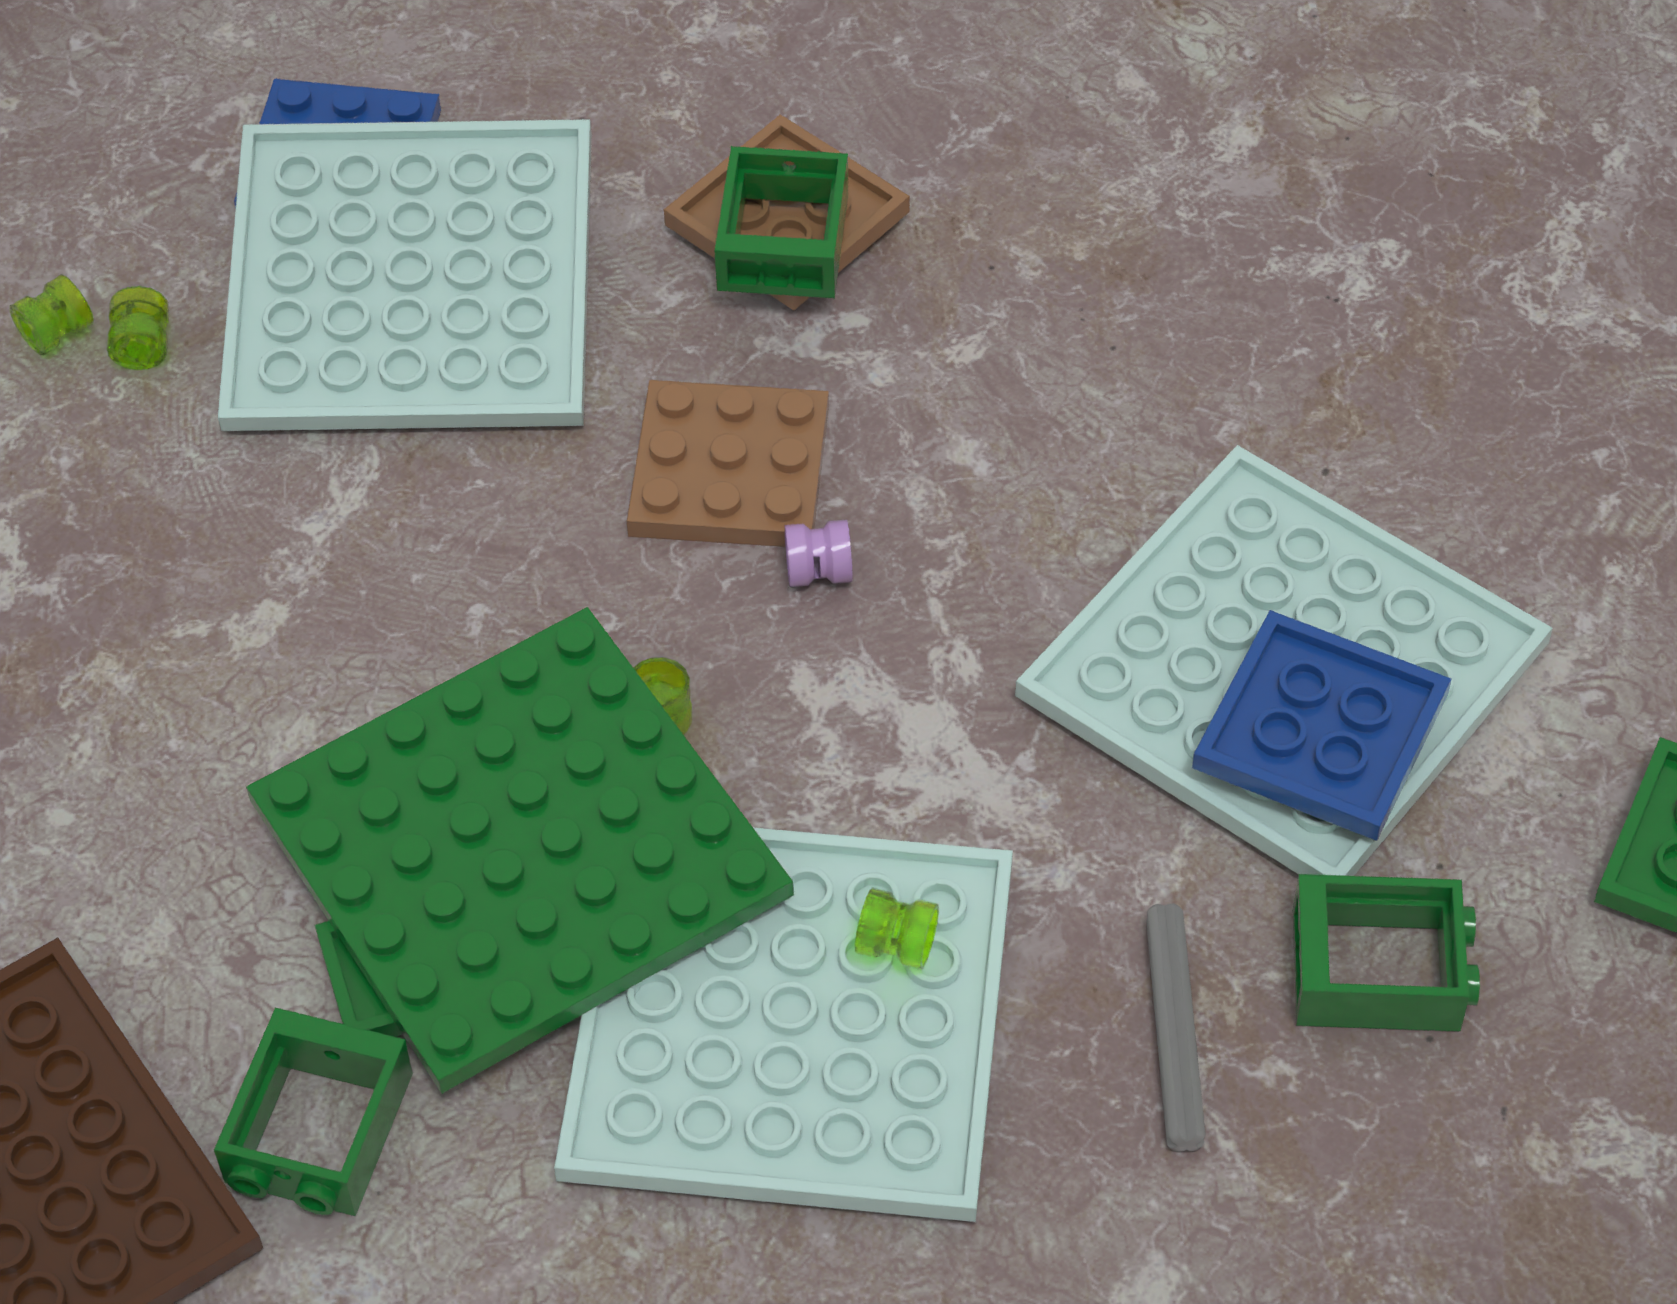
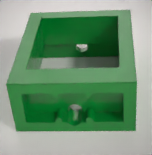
M731 146L714 250L717 291L835 299L848 202L847 153ZM789 161L794 163V165H787L784 162ZM746 198L829 204L824 240L741 234Z
M1298 875L1292 909L1296 1026L1461 1032L1467 1005L1477 1006L1480 992L1479 967L1476 964H1467L1466 947L1474 946L1476 915L1474 906L1463 905L1462 879ZM1328 925L1437 929L1441 987L1330 983Z
M275 1007L214 1148L224 1183H227L238 1193L252 1198H263L270 1194L293 1200L298 1206L311 1213L329 1215L336 1211L356 1216L413 1074L406 1040ZM291 1069L374 1089L341 1172L256 1151Z

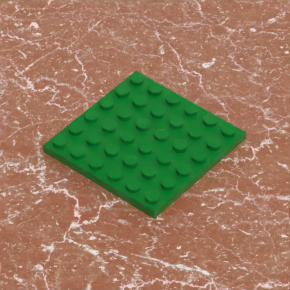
M588 607L246 786L250 802L441 1094L794 896L793 880Z

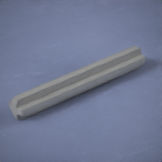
M1156 904L1147 911L1146 925L1166 1141L1168 1147L1173 1151H1196L1204 1145L1205 1125L1183 910L1176 904L1165 906Z

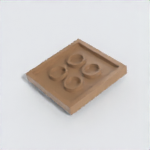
M781 114L741 146L841 153ZM729 156L664 209L665 226L714 258ZM849 157L848 202L838 273L910 212L909 195ZM789 161L784 162L787 165H794V163ZM746 198L741 234L824 240L829 204ZM769 294L792 310L797 309L810 298Z
M649 380L627 516L628 537L785 547V525L805 524L809 529H814L829 412V391Z

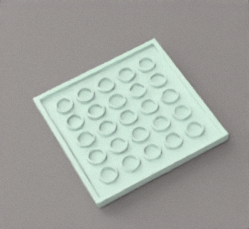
M590 119L243 125L218 408V421L221 431L584 426L592 141Z
M1237 445L1017 679L1015 696L1297 874L1354 876L1548 645L1553 628ZM1269 610L1452 679L1449 694L1377 841L1192 769L1194 752Z
M754 828L793 880L794 896L581 1016L554 1166L556 1181L976 1222L1013 851Z

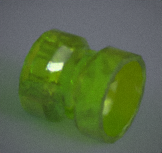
M62 274L45 283L43 292L38 296H25L10 305L9 308L11 318L27 344L41 356L58 347L62 336L67 333L78 334L93 325L94 322L92 311L84 296L75 284Z
M142 286L127 287L117 291L111 297L109 303L108 317L111 327L107 335L108 356L114 363L128 369L145 370L158 366L165 360L168 351V337L165 331L169 322L168 300L160 292Z
M652 657L639 662L633 668L684 735L692 724L690 677L686 669L677 661L666 657Z
M872 887L866 896L858 922L855 938L856 954L872 958L888 954L897 957L903 966L923 970L928 961L936 934L939 905L917 899L910 904L897 901L892 892Z

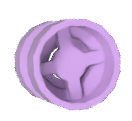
M847 520L828 521L823 528L809 529L805 524L784 526L790 587L809 586L814 579L827 578L833 584L852 582V557Z

